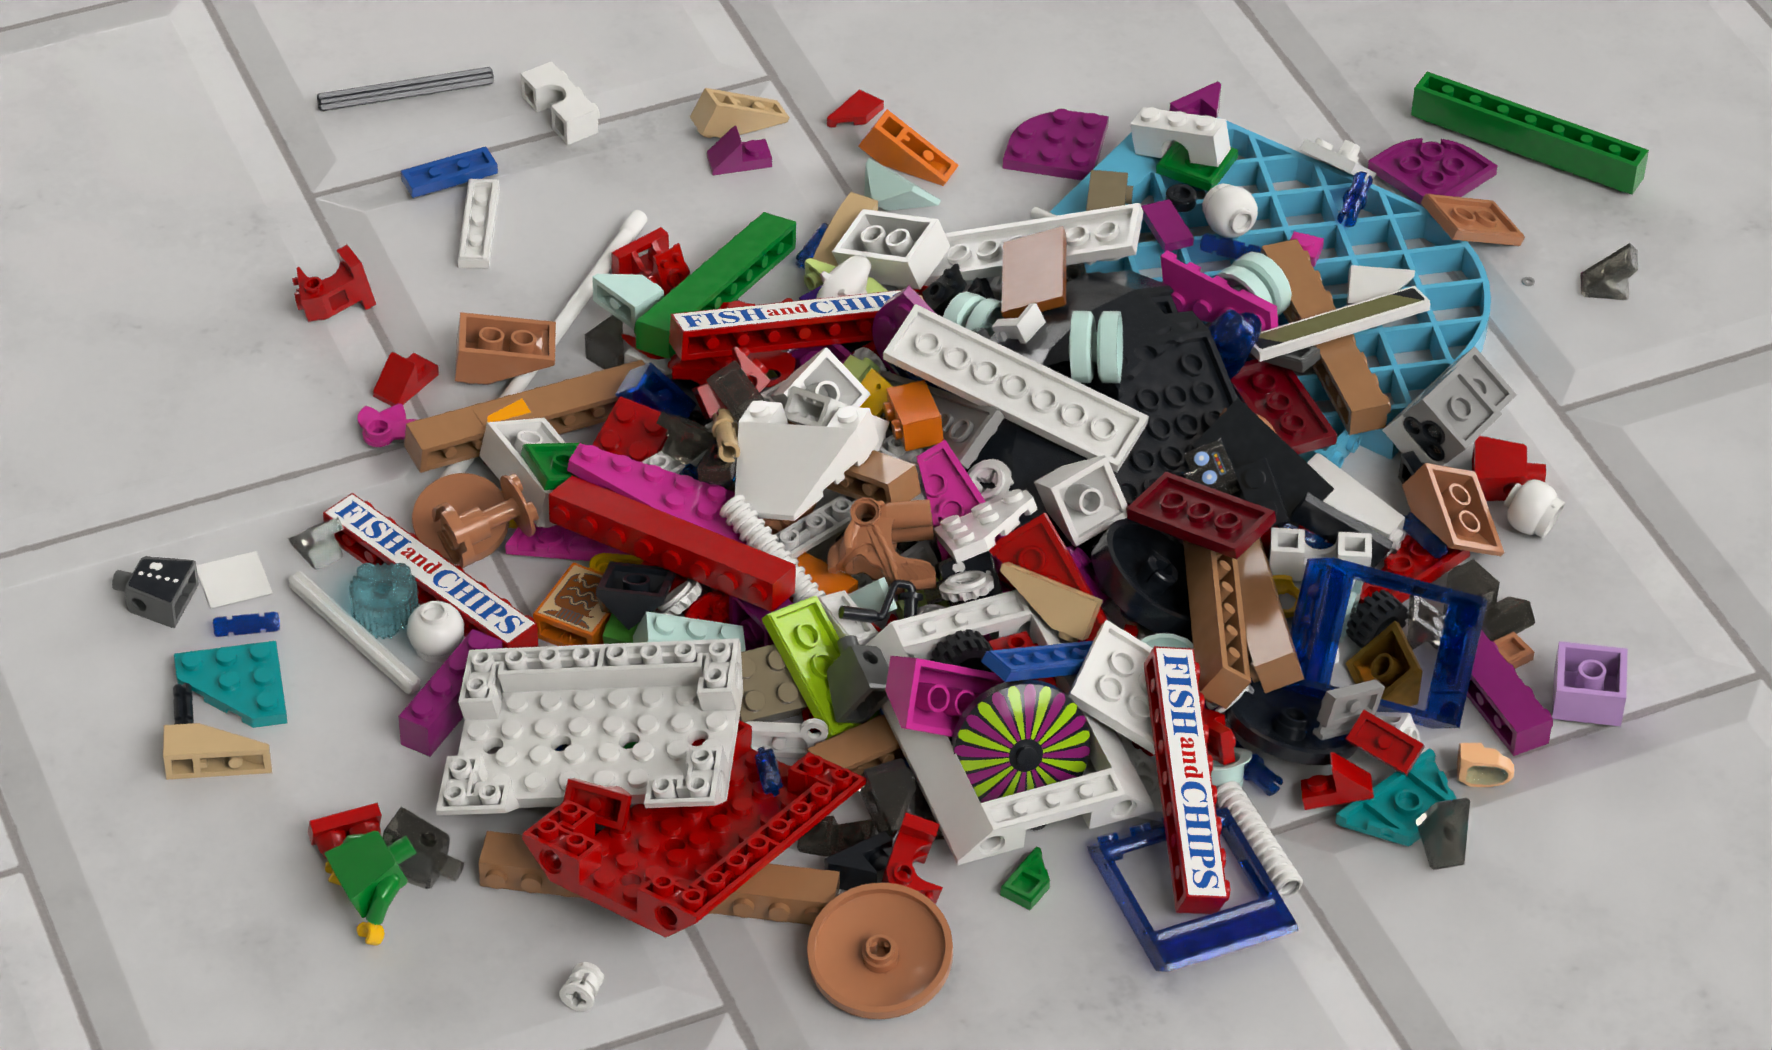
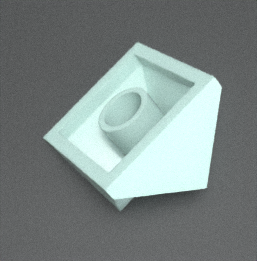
M868 158L865 167L864 196L877 200L878 207L889 211L938 206L941 202L939 198L903 176Z

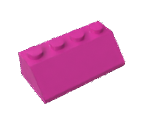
M890 656L885 691L901 728L952 737L955 726L968 705L986 690L1005 681L992 672L919 658Z

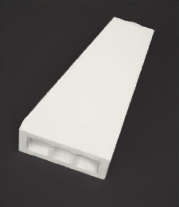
M1316 453L1307 463L1334 488V491L1324 502L1393 541L1391 550L1383 558L1386 559L1394 549L1398 550L1401 547V541L1405 539L1406 533L1403 531L1405 517L1326 457Z

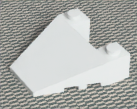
M763 400L752 401L740 418L738 425L740 455L737 458L735 496L743 495L745 497L744 502L752 505L751 511L755 510L758 512L757 518L797 520L824 497L822 491L832 482L838 485L845 479L844 472L854 464L858 467L863 464L879 442V436L870 408L840 406L827 427L788 424L782 403L766 402Z

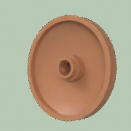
M870 883L841 893L821 910L809 933L807 957L813 981L822 995L834 1006L851 1015L862 1018L890 1019L909 1014L921 1008L941 990L951 970L953 942L951 930L944 914L928 897L912 888L899 884Z

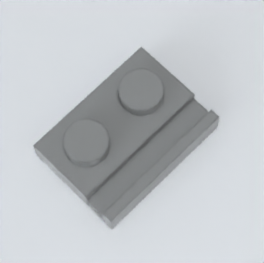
M1375 679L1326 691L1317 718L1320 725L1318 728H1314L1313 734L1321 740L1349 734L1363 710L1376 715L1385 686Z

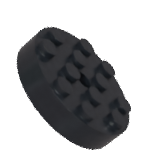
M1121 519L1114 522L1092 549V565L1099 580V589L1117 604L1121 614L1127 620L1138 622L1157 634L1166 633L1184 638L1192 637L1184 545L1167 533L1129 519Z

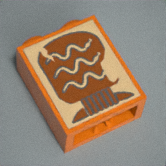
M573 562L533 613V619L538 626V639L557 646L604 644L602 636L611 613L601 611L596 597V589L604 573Z

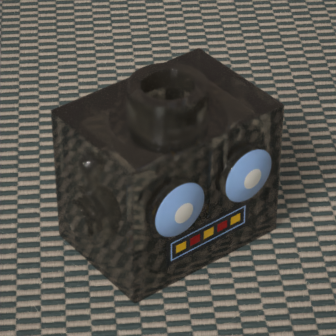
M1221 439L1184 454L1189 471L1184 473L1186 479L1229 495L1239 491L1238 479Z

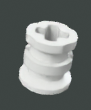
M577 963L566 984L559 991L562 1002L576 1011L590 1010L594 1005V998L599 991V987L604 981V974L592 963ZM588 973L589 975L584 979V975Z

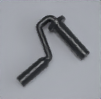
M894 580L889 587L880 613L873 609L840 606L838 616L840 619L868 623L883 621L888 614L897 588L907 589V592L900 593L899 596L900 600H904V618L916 616L918 613V601L923 600V594L916 593V588L910 581Z

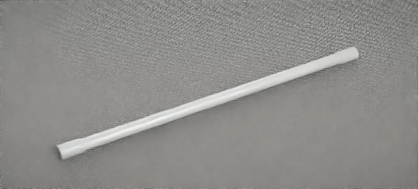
M633 210L620 227L619 233L554 321L556 322L555 347L592 297V276L608 274L612 269L611 252L633 241L647 223V216L642 211ZM538 370L515 376L499 398L523 392ZM475 458L451 464L439 478L451 474L465 473Z

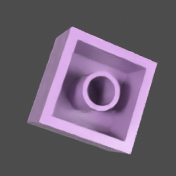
M1559 641L1554 667L1552 718L1621 726L1626 702L1628 649Z

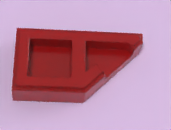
M859 89L827 117V126L832 128L836 127L838 123L853 122L854 125L867 124L884 109V100Z

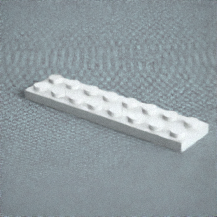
M1140 203L945 233L951 247L924 285L928 286L943 275L945 269H950L954 264H959V270L965 281L974 280L976 277L981 279L1002 276L1003 242L1061 226L1064 227L1067 235L1066 266L1136 255L1143 217L1142 207ZM897 286L898 290H903L905 288Z
M917 304L914 305L883 352V360L978 406L997 408L1005 416V419L1083 457L1091 459L1103 455L1107 456L1112 470L1116 473L1148 424L1149 416Z

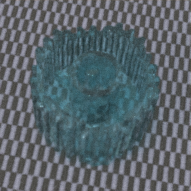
M364 563L357 568V576H353V581H350L351 616L367 629L369 633L371 632L376 639L379 637L382 639L386 637L392 639L399 632V629H406L405 626L408 624V618L414 609L419 606L417 582L411 574L410 567L405 563H391L390 565L386 563L380 565L377 563L376 566L371 563Z

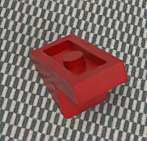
M391 352L373 390V397L390 406L399 403L404 405L439 375L438 365L416 353H412L408 358H404L395 352Z
M1330 752L1332 775H1314L1309 779L1301 780L1302 800L1305 810L1374 798L1371 773L1334 752Z
M569 778L567 780L563 802L568 799L595 812L596 824L625 831L632 800L630 793L619 786L604 787L576 778Z

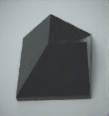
M610 561L596 589V597L601 611L613 613L630 630L642 620L646 611L653 612L664 603L676 573L658 566Z

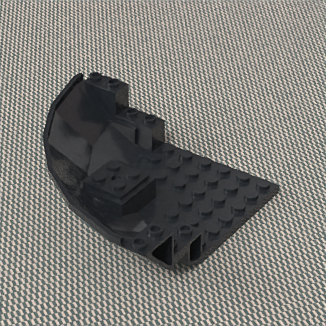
M1131 270L1109 273H1086L1066 283L1065 306L1041 312L1046 323L1026 344L1020 343L1019 339L1011 338L1001 342L995 333L989 340L1072 379L1069 360V335L1073 311H1091L1095 317L1096 332L1098 331L1099 317L1103 311H1120L1123 325V363L1120 383H1102L1098 376L1096 363L1095 375L1091 383L1081 384L1149 416L1148 424L1117 473L1114 472L1127 505L1129 506L1165 472L1229 495L1239 493V490L1224 475H1219L1217 469L1209 461L1203 466L1197 465L1194 461V457L1199 451L1192 445L1220 417L1223 409H1228L1237 399L1210 330L1193 311H1177L1171 296L1174 290L1165 283ZM1004 418L995 434L990 437L980 451L977 459L968 469H965L966 472L983 460L995 459L1003 462L1012 472L1011 478L1014 484L1010 486L1009 491L1021 489V491L1027 490L1033 496L1037 506V510L1031 515L1025 516V513L1019 516L1021 524L1024 525L1041 514L1047 513L1066 547L1073 546L1046 511L1034 482L1061 466L1087 460L1088 458ZM1208 470L1214 471L1217 475V480L1213 484H1205L1202 480L1204 472ZM980 482L985 490L996 487L993 482H985V484ZM1107 529L1077 547L1080 549L1093 547Z

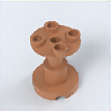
M515 473L509 476L503 475L500 478L505 501L484 511H481L476 506L458 515L455 509L447 502L432 509L433 521L437 522L440 520L442 530L437 533L443 547L454 563L460 562L459 566L461 568L475 563L473 545L491 537L490 529L514 519L525 535L529 537L534 535L536 531L534 521L538 520L539 516L534 504L531 501L526 503L521 493L523 491L521 481Z

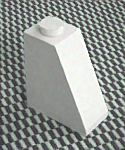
M793 386L784 411L788 420L798 424L827 427L840 406L850 405ZM872 415L879 436V442L873 450L879 452L890 422Z

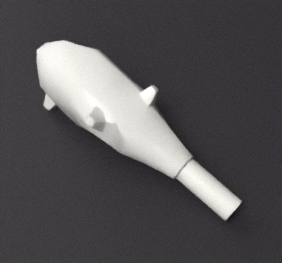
M855 255L839 264L830 273L823 271L820 274L823 285L816 299L867 294L866 286L871 269V263L868 258L862 255Z

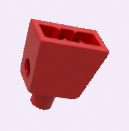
M1479 436L1474 441L1472 471L1476 472L1486 501H1505L1517 483L1524 485L1528 480L1533 479L1545 482L1546 464L1527 463L1526 445L1485 436Z

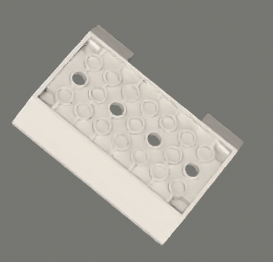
M740 639L469 650L458 701L465 722L458 756H447L436 808L437 815L508 813L518 808L557 807L563 803L569 778L580 779L604 787H622L632 795L631 804H644L645 808L716 806L727 801L743 697ZM706 739L702 745L692 746V743L696 740ZM629 742H638L633 748H623ZM560 745H569L564 751H555ZM494 747H502L495 754L487 753Z

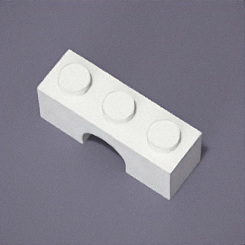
M552 61L521 73L523 99L536 112L551 108L552 129L567 145L599 133L598 119H600V111L594 102L591 103L583 94L581 88L575 86L568 79L567 74L560 70Z
M1143 107L1130 124L1134 150L1137 155L1162 158L1172 144L1177 141L1187 149L1190 163L1218 167L1231 150L1226 119L1214 118L1208 115L1187 114L1181 111L1160 110L1154 107Z
M1271 527L1268 562L1272 575H1289L1293 581H1304L1312 562L1317 559L1334 564L1336 575L1344 567L1363 573V585L1370 575L1372 534L1338 532L1337 542L1332 547L1314 549L1305 543V529Z

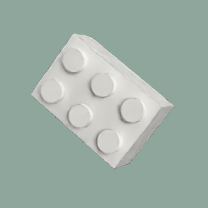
M862 209L832 253L838 265L855 255H862L868 258L871 263L868 277L874 278L880 284L905 288L910 286L912 289L920 290L951 246L938 219Z

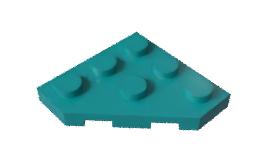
M276 641L174 654L177 683H189L192 686V691L203 696L206 703L225 713L228 711L242 717L243 723L252 728L288 723Z

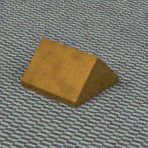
M1394 621L1345 663L1355 684L1376 679L1385 686L1377 712L1418 705L1423 671L1400 624Z

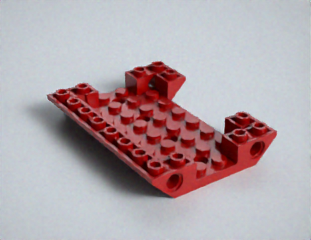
M739 720L727 801L716 806L645 808L644 804H635L629 809L625 831L605 827L595 835V812L566 799L523 832L522 839L550 882L666 938L696 924L866 784V778L810 752L792 766L751 749L752 726ZM706 739L696 740L692 743V746H700Z

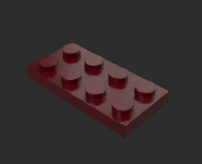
M1257 359L1225 367L1237 398L1255 414L1269 421L1276 434L1298 455L1336 444L1337 433L1293 370L1263 361L1259 362Z
M1169 472L1161 475L1126 508L1129 520L1236 560L1276 522L1275 511Z

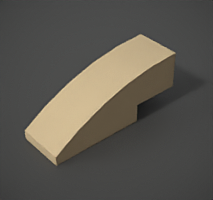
M850 192L831 220L813 259L838 266L832 253L833 249L862 209L878 211V201Z

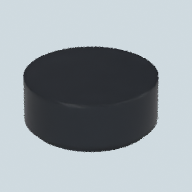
M1176 184L1167 189L1166 200L1170 199L1177 212H1188L1196 206L1197 193L1189 185Z

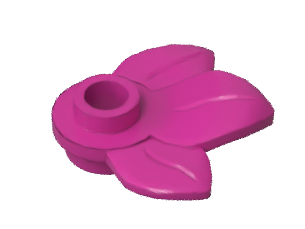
M400 403L381 412L372 407L364 406L357 417L358 424L363 429L364 442L373 447H383L390 444L393 440L405 439L406 423L418 420L406 419L404 407Z

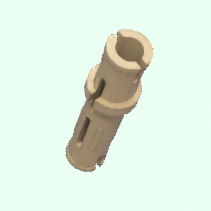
M723 408L718 410L719 416L716 413L713 414L712 433L714 438L716 437L719 457L724 462L729 463L735 461L734 455L737 458L740 455L737 440L738 424L734 423L732 412Z

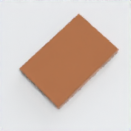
M1425 194L1421 201L1423 207L1452 240L1521 246L1525 239L1523 233L1493 200Z

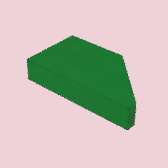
M1036 846L1005 881L1000 890L1001 896L1028 910H1031L1050 888V878L1044 866L1041 848Z

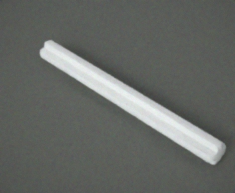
M301 571L290 575L288 579L290 582L289 587L406 694L412 695L415 691L420 690L421 679Z

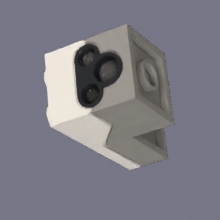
M1474 346L1453 362L1382 431L1402 453L1414 451L1421 462L1444 466L1466 450L1502 415L1500 411L1517 394Z

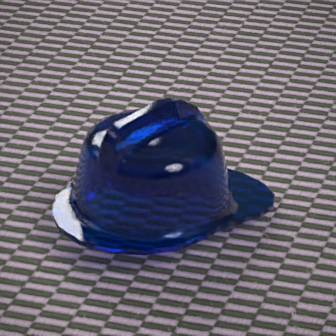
M1228 309L1225 313L1218 316L1209 327L1230 380L1239 373L1261 334L1262 324L1260 318L1254 313L1245 312L1239 314L1232 309Z

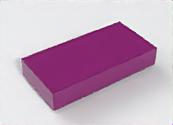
M1170 199L1141 206L1143 219L1164 252L1193 246L1194 237Z

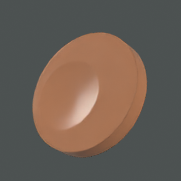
M457 473L441 477L428 485L415 502L412 513L415 535L428 547L439 551L452 564H460V562L454 563L443 547L437 533L442 530L440 520L437 522L433 521L432 509L447 502L455 509L458 515L476 506L481 511H484L505 501L503 493L494 483L479 475ZM509 521L490 529L491 537L473 545L475 562L489 556L501 545L507 535Z

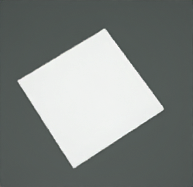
M257 551L196 565L198 576L211 609L273 593Z

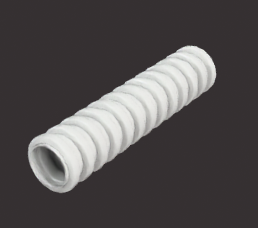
M743 495L734 496L722 506L719 515L722 518H727L726 523L729 526H734V533H740L739 539L743 542L746 541V545L796 564L795 593L792 595L794 603L815 595L820 597L826 594L823 590H818L819 585L816 582H811L812 577L810 574H804L805 568L798 566L799 561L796 558H791L792 553L789 550H784V543H778L779 537L771 534L772 529L769 526H764L765 521L762 518H757L758 512L755 510L751 511L752 505L744 502L745 497Z
M1230 781L1217 788L1216 802L1219 811L1227 820L1260 873L1263 874L1265 881L1268 882L1275 896L1287 898L1294 895L1301 888L1303 879L1290 859H1288L1286 853L1282 851L1280 844L1277 843L1276 838L1272 835L1270 829L1267 828L1266 823L1262 820L1260 814L1257 813L1256 808L1252 805L1250 799L1247 798L1240 784Z

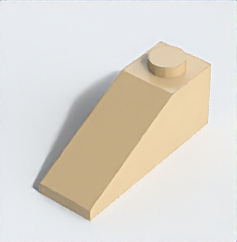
M704 88L690 115V119L697 127V131L707 138H721L733 126H737L739 135L787 123L790 118L777 100Z
M1006 562L1001 565L1000 571L1050 628L1059 631L1058 637L1072 643L1077 642L1078 639L1083 641L1089 638L1101 607L1102 599L1013 563Z
M200 723L164 725L163 759L166 780L272 773L270 747L267 743Z

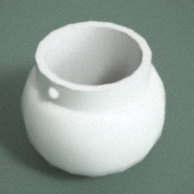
M1224 183L1216 185L1209 190L1202 203V210L1210 228L1222 237L1236 238L1244 235L1255 224L1258 216V207L1254 197L1240 186Z
M1533 479L1528 480L1524 485L1517 483L1506 498L1504 505L1508 507L1507 519L1512 527L1524 534L1533 535L1535 533L1544 538L1558 520L1564 509L1565 502L1557 498L1556 491L1550 485Z
M430 601L415 608L408 618L407 636L420 658L428 662L440 663L446 661L462 642L464 637V621L459 611L451 604L442 601Z

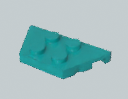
M1429 748L1420 754L1407 776L1396 771L1373 787V799L1352 802L1336 813L1335 823L1341 827L1409 847L1457 813L1459 802L1453 790L1448 787V779L1444 771H1439L1434 751Z

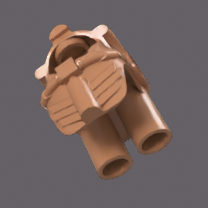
M868 497L856 500L851 506V522L846 528L844 536L835 542L828 551V571L837 574V570H841L849 575L864 573L874 581L885 577L889 587L894 580L899 579L912 582L916 590L937 589L936 572L929 562L921 559L906 558L896 552L897 543L934 540L930 499L884 503L882 500L876 502V500ZM897 588L895 595L905 592V589Z

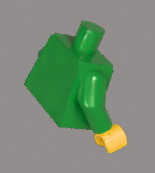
M379 831L348 835L340 846L324 853L328 860L325 863V871L331 874L328 877V882L342 886L361 917H366L367 922L360 923L356 929L360 937L366 938V944L376 946L381 944L385 933L380 924L383 923L387 910L399 890L407 884L408 879L399 864L411 858L417 852L406 835L389 846Z

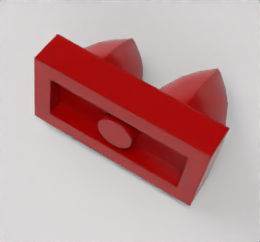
M1366 710L1362 711L1346 737L1348 743L1405 776L1409 774L1425 748L1423 743Z
M378 802L310 820L308 835L311 845H317L320 853L327 860L324 853L340 846L348 835L367 834L371 831H379L381 834L380 823L382 814Z

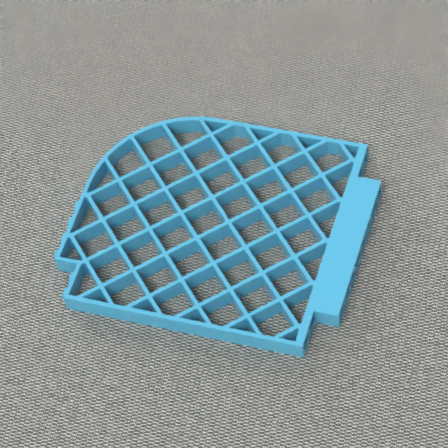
M1226 121L1230 147L1237 149L1238 155L1246 159L1236 160L1217 185L1223 183L1233 186L1256 185L1259 193L1252 194L1258 207L1256 220L1269 219L1272 228L1249 230L1244 235L1236 238L1222 237L1218 234L1193 236V246L1170 252L1176 254V259L1184 264L1189 262L1196 264L1230 260L1232 265L1235 260L1246 253H1261L1263 245L1289 241L1295 231L1324 238L1323 249L1335 248L1338 257L1318 259L1315 267H1313L1314 270L1319 271L1323 286L1348 283L1351 265L1415 270L1414 278L1402 289L1415 286L1430 300V310L1416 314L1419 323L1392 327L1380 325L1354 333L1358 350L1363 352L1366 357H1377L1380 367H1372L1369 370L1371 373L1376 374L1382 393H1391L1394 404L1391 405V412L1387 414V426L1412 402L1408 391L1426 389L1453 362L1474 346L1480 353L1482 352L1487 336L1491 293L1489 280L1481 260L1468 241L1452 240L1424 207ZM1132 132L1093 169L1128 173L1127 185L1133 186L1132 204H1141L1149 195L1153 197L1154 202L1166 200V191L1169 187L1176 184H1185L1156 173V165L1161 158L1135 154ZM1091 172L1050 213L1058 216L1086 211ZM1297 180L1310 186L1309 188L1275 191L1273 183ZM1191 186L1195 189V191H1205L1200 188ZM1204 199L1196 200V206L1191 211L1178 212L1188 228L1209 226L1202 210ZM1363 209L1376 216L1341 220L1338 211ZM1321 213L1324 222L1288 226L1285 217ZM1142 217L1140 233L1151 232ZM1424 238L1435 246L1408 249L1404 240ZM1158 241L1140 242L1137 246L1136 255L1123 257L1118 261H1096L1091 266L1087 263L1067 265L1066 277L1068 276L1073 280L1086 273H1109L1127 270L1140 274L1139 270L1161 268L1160 256L1165 252ZM1387 242L1390 251L1355 255L1352 246ZM1222 270L1202 273L1214 278ZM1462 271L1468 280L1422 285L1418 275ZM1162 277L1152 278L1163 283ZM1347 294L1332 295L1333 304L1336 309L1348 306ZM1479 306L1481 316L1437 321L1433 311ZM1284 313L1278 316V327L1289 324ZM1467 345L1456 359L1451 357L1448 347ZM1217 348L1225 367L1253 360V358ZM1430 350L1434 359L1432 361L1397 364L1394 354ZM1316 374L1297 376L1314 402L1330 400ZM1333 411L1325 412L1323 415L1337 433L1336 444L1329 446L1326 451L1320 448L1299 454V456L1308 462L1316 453H1319L1341 468L1345 458L1350 452H1356L1359 445L1391 460L1400 450L1382 429L1349 435L1338 413Z

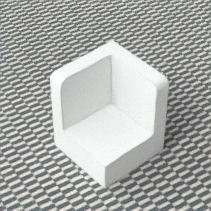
M1032 303L1026 307L1018 318L997 319L992 329L1001 342L1011 338L1019 339L1020 343L1026 344L1046 321L1038 305Z

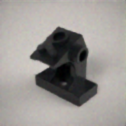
M954 264L950 269H945L943 275L922 292L927 305L937 315L942 317L951 300L959 293H962L967 285L959 270V264ZM976 277L967 291L981 295L986 299H996L987 278L980 279Z

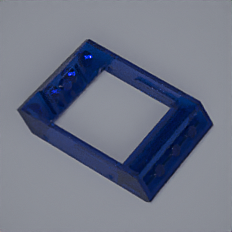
M1334 557L1307 559L1290 631L1304 679L1284 686L1282 689L1323 699L1326 691L1339 688L1330 685V680L1353 580H1358L1448 604L1425 710L1381 699L1377 712L1410 713L1414 724L1432 729L1460 728L1488 600L1477 595Z
M1216 807V815L1221 818L1222 822L1221 834L1260 899L1158 931L1153 930L1115 861L1123 859L1124 853L1166 841L1164 818L1161 817L1162 824L1152 827L1150 822L1129 827L1130 833L1123 836H1118L1117 832L1098 836V843L1087 846L1091 858L1156 971L1170 972L1299 931L1295 919L1228 807Z

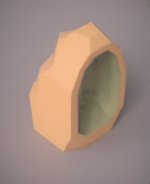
M1459 743L1457 781L1470 787H1494L1504 785L1514 777V764L1511 759L1503 756L1496 749L1485 748L1482 743Z

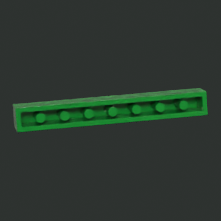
M1428 71L1414 87L1411 116L1633 195L1644 179L1649 150Z
M763 212L754 221L750 222L746 228L735 235L732 240L720 248L707 261L703 262L698 269L691 275H688L685 280L637 319L634 325L636 349L670 359L676 354L669 343L671 314L719 309L723 302H732L739 299L796 249V221Z

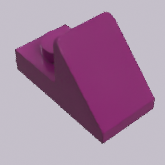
M1217 81L1171 102L1169 111H1181L1187 114L1208 115L1218 118L1221 83Z
M733 126L707 151V159L713 176L772 167V156L766 139L742 142L737 126Z

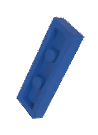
M485 146L401 170V180L412 198L466 183L469 179H482L498 174V164Z

